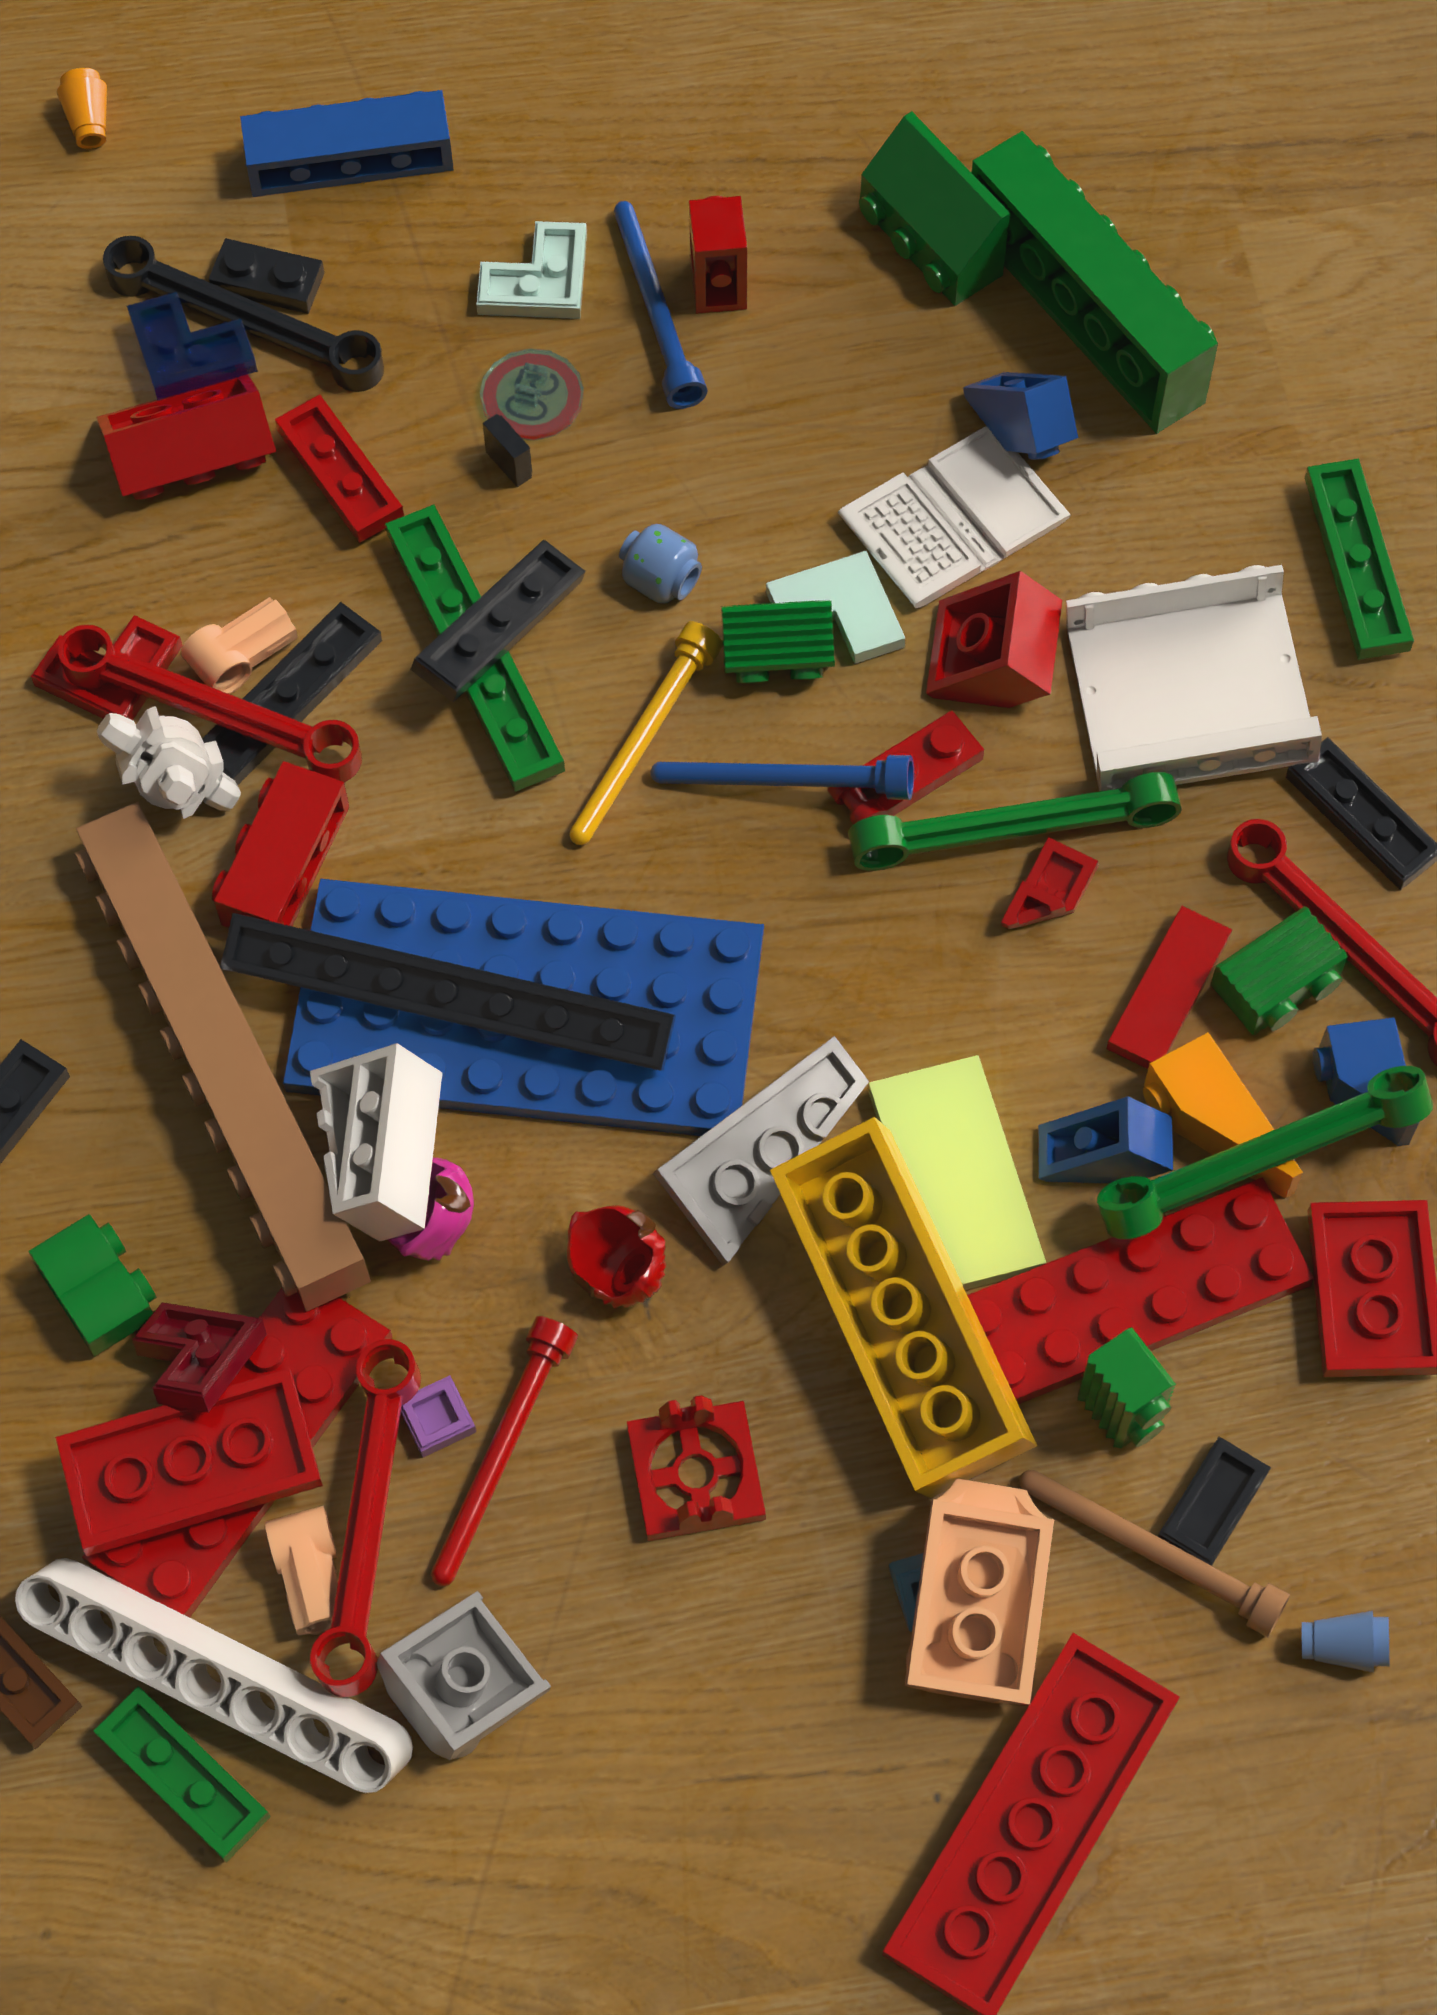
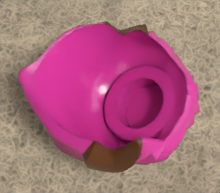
M433 1157L425 1229L387 1239L404 1257L409 1255L427 1261L431 1258L441 1260L443 1255L448 1256L451 1254L454 1244L465 1232L472 1218L474 1199L470 1182L461 1167L446 1159Z

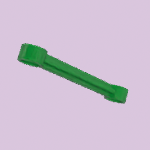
M1151 772L1136 776L1124 783L1121 788L909 822H902L900 818L892 815L872 816L852 825L848 831L855 866L862 870L877 871L894 867L906 860L911 854L1127 821L1129 825L1137 828L1155 827L1175 819L1181 813L1182 807L1174 777L1165 772Z
M1397 1066L1386 1069L1369 1081L1367 1085L1368 1092L1153 1180L1142 1176L1118 1179L1105 1186L1097 1196V1203L1106 1230L1110 1236L1117 1239L1141 1237L1160 1225L1163 1220V1212L1377 1124L1389 1128H1401L1416 1124L1425 1119L1433 1110V1101L1425 1073L1420 1068L1414 1066Z

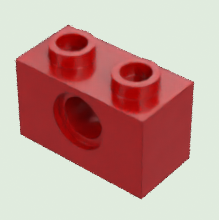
M710 196L705 199L689 200L690 267L696 314L746 310L747 240L741 196Z

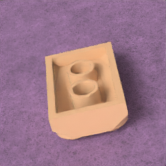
M957 1478L942 1496L931 1501L912 1636L906 1655L907 1670L904 1686L931 1693L991 1703L1030 1705L1054 1519L1047 1518L1039 1511L1027 1490Z

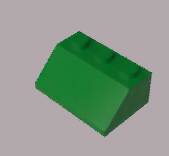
M911 111L901 119L862 172L859 207L863 216L870 224L878 225L891 238L898 254L904 259L910 258L923 272L930 288L936 293L942 292L954 306H957L1003 276L1010 212Z

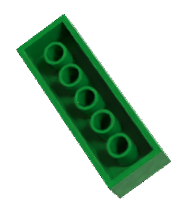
M1021 131L972 161L971 173L1010 212L1004 266L1149 427L1158 434L1204 405L1207 399L1218 342L1212 329L1205 322L1198 321L1183 305L1178 292L1172 286L1164 285L1152 272L1148 261L1140 251L1132 250L1118 235L1117 229L1110 218L1104 214L1100 215L1085 199L1080 186L1071 179L1067 180L1055 167L1047 150L1041 145L1036 146Z

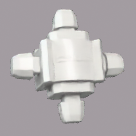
M154 706L145 711L136 725L129 718L120 714L109 713L98 726L97 734L101 742L116 753V765L122 785L135 782L140 795L151 804L165 809H180L183 819L194 814L202 801L218 810L229 811L239 800L241 795L240 788L235 780L223 773V759L217 742L204 743L199 731L188 721L174 716H159L157 708Z

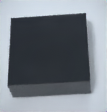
M498 414L483 422L485 450L490 458L516 487L531 479L532 464L528 444Z

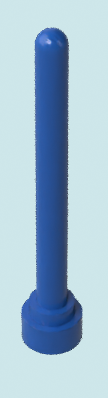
M620 201L614 208V215L667 367L664 371L662 388L671 407L676 409L693 407L704 400L708 392L702 372L691 362L686 361L634 207L628 201Z
M888 755L887 760H877L876 766L657 762L650 770L651 778L660 784L875 788L877 794H886V798L889 800H911L914 789V762L911 755Z

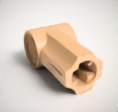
M269 597L222 628L219 625L212 624L197 630L184 643L181 655L205 685L231 694L242 687L249 679L252 667L296 640L298 636L296 628L285 609L277 600H272Z
M324 1506L265 1522L273 1561L278 1575L282 1574L290 1614L298 1636L322 1634L330 1629L338 1586V1577L333 1559L337 1558V1553Z

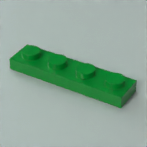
M1359 458L1308 466L1304 479L1358 660L1411 651L1414 638Z

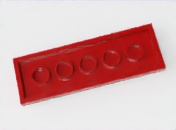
M1262 1177L1163 1217L1160 1225L1146 1235L1133 1239L1111 1237L967 1296L1019 1405L1082 1379L1088 1356L1128 1328L1132 1327L1149 1350L1152 1351L1308 1288L1312 1285L1314 1277Z
M281 1288L259 1317L263 1320L267 1335L230 1385L290 1368L312 1447H314L360 1384L356 1375V1364L362 1351L376 1341L392 1339L393 1337L390 1329L339 1297L306 1312L297 1293L286 1297ZM274 1501L90 1556H86L84 1553L82 1558L87 1565L99 1573L190 1618Z
M1072 1633L885 1946L882 1956L975 2015H997L1174 1710L1180 1696L1077 1634Z

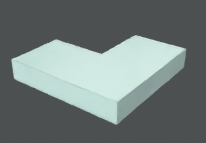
M535 221L532 264L480 262L476 304L477 314L580 319L587 241L586 223Z
M867 551L766 583V594L770 603L831 600L832 621H836L854 664L905 648L906 638Z

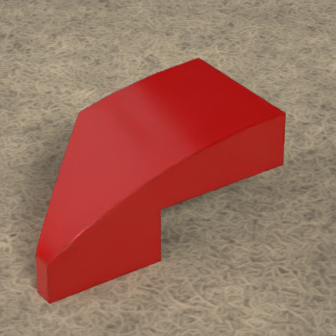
M1048 837L1026 881L1022 880L1001 921V925L1007 929H1013L1074 913L1099 867V861Z

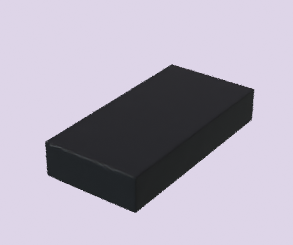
M1219 1436L1161 1529L1158 1537L1212 1566L1267 1477L1271 1467Z

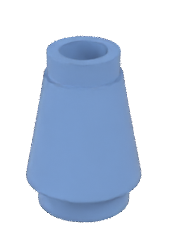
M1372 1610L1314 1620V1622H1302V1659H1315L1318 1662L1373 1673L1374 1666L1390 1667L1389 1617H1373Z

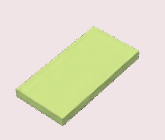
M979 1055L869 1082L868 1092L876 1118L891 1131L964 1290L1003 1281L1046 1264Z

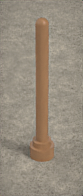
M1027 1470L1020 1476L1019 1485L1021 1489L1027 1490L1029 1495L1240 1609L1238 1615L1248 1620L1247 1627L1267 1638L1270 1636L1289 1600V1593L1270 1583L1263 1587L1254 1582L1252 1587L1035 1470Z

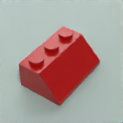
M248 374L96 417L122 496L133 494L136 500L161 494L165 491L164 484L184 479L187 485L210 480L216 476L214 470L235 464L237 470L259 466L267 461L265 455L277 452L259 390Z

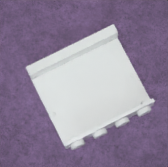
M1254 565L1235 573L1217 576L1199 574L1181 582L1163 585L1145 583L1127 591L1108 594L1091 592L1080 596L1078 599L1066 600V628L1099 792L1119 789L1128 780L1151 772L1169 773L1174 777L1175 783L1178 785L1297 764L1319 762L1322 734L1318 716L1310 717L1282 597L1284 575L1282 565L1271 567Z

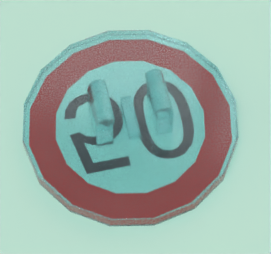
M531 348L511 352L494 362L483 377L480 390V401L485 417L489 419L496 414L502 416L519 436L525 440H539L552 437L571 426L581 412L584 397V388L580 374L566 358L549 350Z

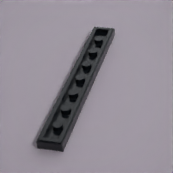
M232 913L220 966L221 969L659 1071L664 1070L676 1018L675 1014Z

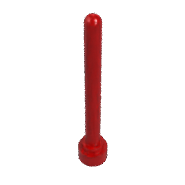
M536 1316L528 1332L526 1341L529 1343L526 1353L530 1356L529 1361L432 1569V1580L438 1586H448L454 1581L551 1367H558L562 1359L569 1358L578 1339V1334L574 1330L556 1320Z

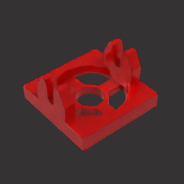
M702 1395L694 1396L690 1401L691 1406L680 1408V1403L672 1400L666 1402L658 1409L659 1416L627 1421L647 1541L766 1520L744 1401L713 1406L712 1399ZM697 1428H706L721 1434L735 1448L737 1455L715 1458L710 1452L701 1449ZM679 1431L683 1452L676 1458L673 1466L651 1470L652 1460L658 1447L671 1434ZM702 1458L711 1464L714 1475L706 1486L691 1488L680 1480L679 1469L686 1460ZM741 1475L736 1491L730 1499L723 1496H716L710 1499V1493L716 1488L719 1478ZM676 1486L682 1494L690 1496L692 1501H688L678 1509H674L657 1494L656 1490Z

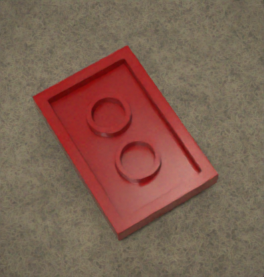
M1428 1201L1310 1203L1307 1213L1323 1377L1437 1375V1282Z

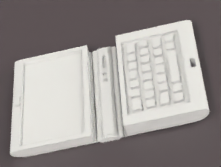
M987 426L930 458L926 467L915 471L908 477L903 472L838 511L840 517L915 608H920L982 571H986L1004 558L1060 526L1071 516L1018 452L1005 451Z

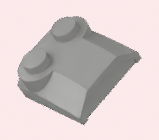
M478 1591L381 1652L376 1662L390 1698L427 1747L435 1754L448 1760L470 1754L482 1738L513 1718L546 1694L551 1688L549 1682L540 1677L482 1602L483 1597Z

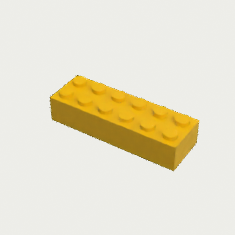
M873 1117L770 1169L914 1490L932 1498L947 1491L957 1478L969 1480L1037 1447L1035 1439L891 1131Z

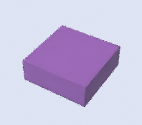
M450 1375L418 1390L416 1395L401 1407V1414L422 1458L476 1433L474 1422Z

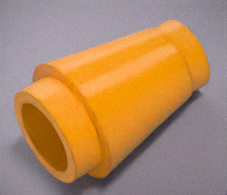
M76 68L69 70L60 77L57 96L75 137L76 144L84 149L100 147L106 142L107 85L100 79L99 73L94 69Z

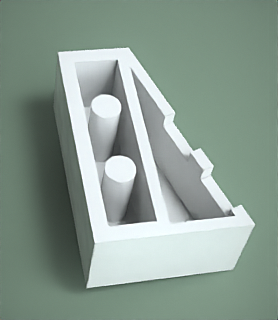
M398 1043L310 1071L311 1083L320 1090L323 1107L322 1110L317 1112L318 1126L327 1132L330 1152L324 1155L333 1214L379 1242L425 1229L442 1072Z

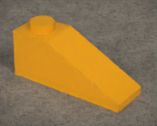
M1209 1032L1149 1064L1143 1088L1144 1098L1148 1106L1172 1116V1129L1174 1132L1212 1155L1274 1130ZM1292 1159L1250 1178L1257 1180L1263 1177L1268 1189L1283 1198H1287L1295 1193L1303 1171L1295 1159Z

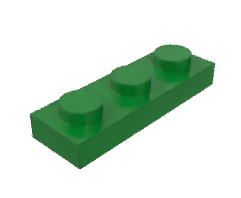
M139 1686L94 1730L97 1737L226 1863L271 1817L269 1812Z

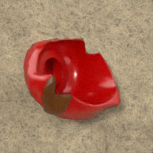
M612 1205L588 1212L576 1211L571 1216L568 1228L567 1259L573 1275L572 1279L592 1299L595 1297L603 1299L604 1305L612 1304L614 1309L620 1306L628 1308L639 1302L644 1303L654 1293H657L662 1286L661 1280L665 1276L664 1270L667 1266L665 1261L666 1255L664 1254L666 1248L665 1239L657 1233L655 1229L656 1224L639 1210L635 1211L624 1206Z

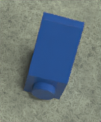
M1003 372L963 387L966 400L1005 451L1028 453L1029 459H1043L1058 454L1060 452L1059 445L1078 438L1066 376Z
M1395 1017L1329 1025L1326 1027L1320 1046L1313 1050V1065L1317 1080L1319 1082L1326 1081L1331 1102L1338 1104L1368 1092L1367 1085L1375 1075L1392 1067L1406 1066ZM1419 1122L1401 1128H1389L1380 1124L1370 1128L1397 1146L1410 1144Z
M1129 1096L1038 1125L1039 1179L1043 1181L1110 1184L1125 1177L1142 1176L1150 1178L1173 1171L1172 1116Z

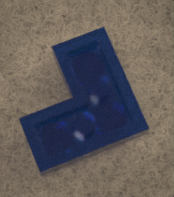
M177 292L127 306L157 400L258 372L256 360L241 319L190 332Z

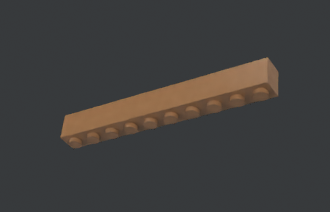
M137 801L76 828L84 848L74 853L87 882L91 883L98 879L104 893L95 896L108 926L119 923L125 936L116 941L129 970L132 971L140 967L147 980L138 984V987L150 1014L153 1016L162 1012L168 1024L167 1027L159 1031L171 1058L175 1061L184 1057L190 1072L181 1075L195 1107L206 1103L213 1117L205 1121L204 1125L217 1153L229 1150L235 1165L226 1170L240 1201L251 1196L258 1213L249 1216L263 1249L274 1244L282 1260L272 1266L286 1297L297 1293L307 1312L370 1283L371 1280L364 1258L346 1221L335 1216L332 1212L329 1187L139 802Z

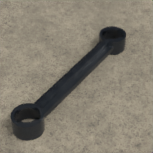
M138 236L117 238L104 251L103 263L109 284L114 291L121 295L134 297L152 291L330 366L336 383L348 391L362 392L376 386L383 377L384 364L381 346L378 340L368 332L353 330L335 336L157 261L151 244ZM143 260L148 262L142 270L136 273L123 274L115 271V268L121 269L129 263L141 264ZM367 355H370L374 358L371 364L357 370L347 369L339 364H345L348 360L355 357L366 358Z

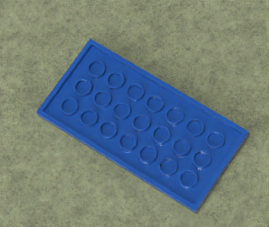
M320 879L311 931L675 1014L676 1018L664 1070L659 1071L300 987L283 1082L286 1092L321 1096L320 1090L311 1083L310 1071L398 1043L442 1072L438 1107L441 1109L702 1136L743 1105L764 924Z

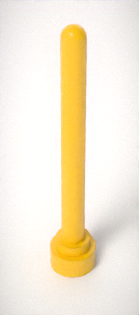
M689 621L675 640L677 649L674 652L677 658L570 830V839L574 844L585 845L590 841L694 671H700L705 665H711L723 647V641L709 627L698 622Z

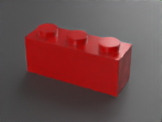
M285 761L282 762L275 778L269 777L266 779L259 794V810L252 825L246 823L242 827L235 845L236 857L229 871H221L213 887L212 901L215 903L222 926L229 928L232 913L293 926L350 808L343 781Z

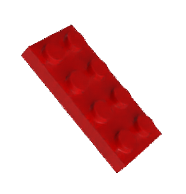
M290 1368L228 1386L209 1413L162 1405L55 1437L82 1549L86 1556L323 1486Z

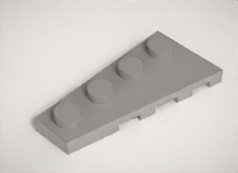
M835 1036L653 1173L723 1266L731 1260L754 1227L760 1223L780 1195L770 1169L818 1146L869 1083L868 1079Z

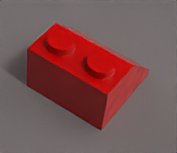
M1022 571L939 600L926 694L935 699L1011 708L1050 695L1063 600Z

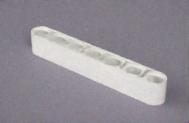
M68 1558L56 1559L22 1581L16 1591L15 1602L17 1611L22 1619L32 1627L354 1790L364 1793L377 1792L385 1787L407 1765L412 1757L413 1745L411 1736L397 1721L349 1697L335 1696L329 1693L321 1683L75 1560ZM48 1584L55 1588L59 1594L60 1602L51 1596ZM100 1610L109 1616L113 1629L104 1623ZM153 1637L162 1642L166 1648L167 1656L157 1650ZM206 1664L216 1669L220 1675L221 1683L216 1682L210 1677ZM259 1691L270 1696L274 1702L275 1710L268 1708L263 1703ZM313 1718L325 1724L329 1730L330 1738L318 1732ZM367 1746L374 1747L381 1753L385 1765L379 1764L372 1759Z

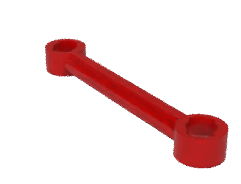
M80 625L70 629L62 636L58 644V656L67 679L78 687L96 688L110 682L305 758L309 770L343 782L354 777L361 767L362 754L357 733L349 724L343 721L325 720L314 726L307 725L114 650L108 633L95 625ZM100 647L106 650L103 659L90 667H77L69 662L71 657L76 659L85 651H99ZM345 742L352 747L348 757L338 763L327 764L318 761L314 757L315 752L320 754L328 746H342Z
M1251 819L1240 824L1233 832L1227 852V863L1232 873L1248 883L1258 884L1266 882L1296 912L1304 906L1309 908L1311 914L1316 916L1318 922L1324 925L1326 932L1331 933L1333 940L1338 941L1340 948L1346 951L1347 960L1429 1036L1428 1053L1432 1062L1437 1066V997L1285 855L1287 850L1286 837L1277 825L1264 819ZM1238 844L1242 847L1249 844H1259L1266 849L1271 846L1276 853V857L1268 863H1252L1239 853Z
M383 1339L370 1344L362 1351L357 1360L356 1375L367 1396L333 1618L331 1628L323 1632L316 1639L310 1653V1664L314 1674L329 1693L339 1697H352L364 1692L373 1683L378 1671L377 1655L366 1637L401 1407L416 1395L421 1384L420 1369L411 1350L402 1342L393 1339ZM394 1358V1364L401 1365L407 1370L408 1373L404 1380L397 1386L389 1389L375 1388L374 1379L370 1377L371 1371L378 1363ZM350 1643L351 1650L362 1654L365 1659L360 1670L352 1677L344 1680H334L330 1674V1666L324 1663L325 1659L334 1648Z

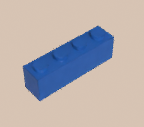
M442 90L416 91L406 95L364 98L359 101L330 105L317 104L307 108L276 112L264 111L258 114L240 116L246 166L253 197L454 171Z

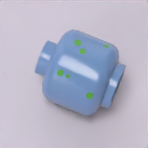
M652 524L641 533L638 531L630 533L619 553V558L624 561L622 576L625 583L657 603H669L675 598L678 600L684 599L696 585L702 570V564L697 561L698 551L696 545L662 524Z

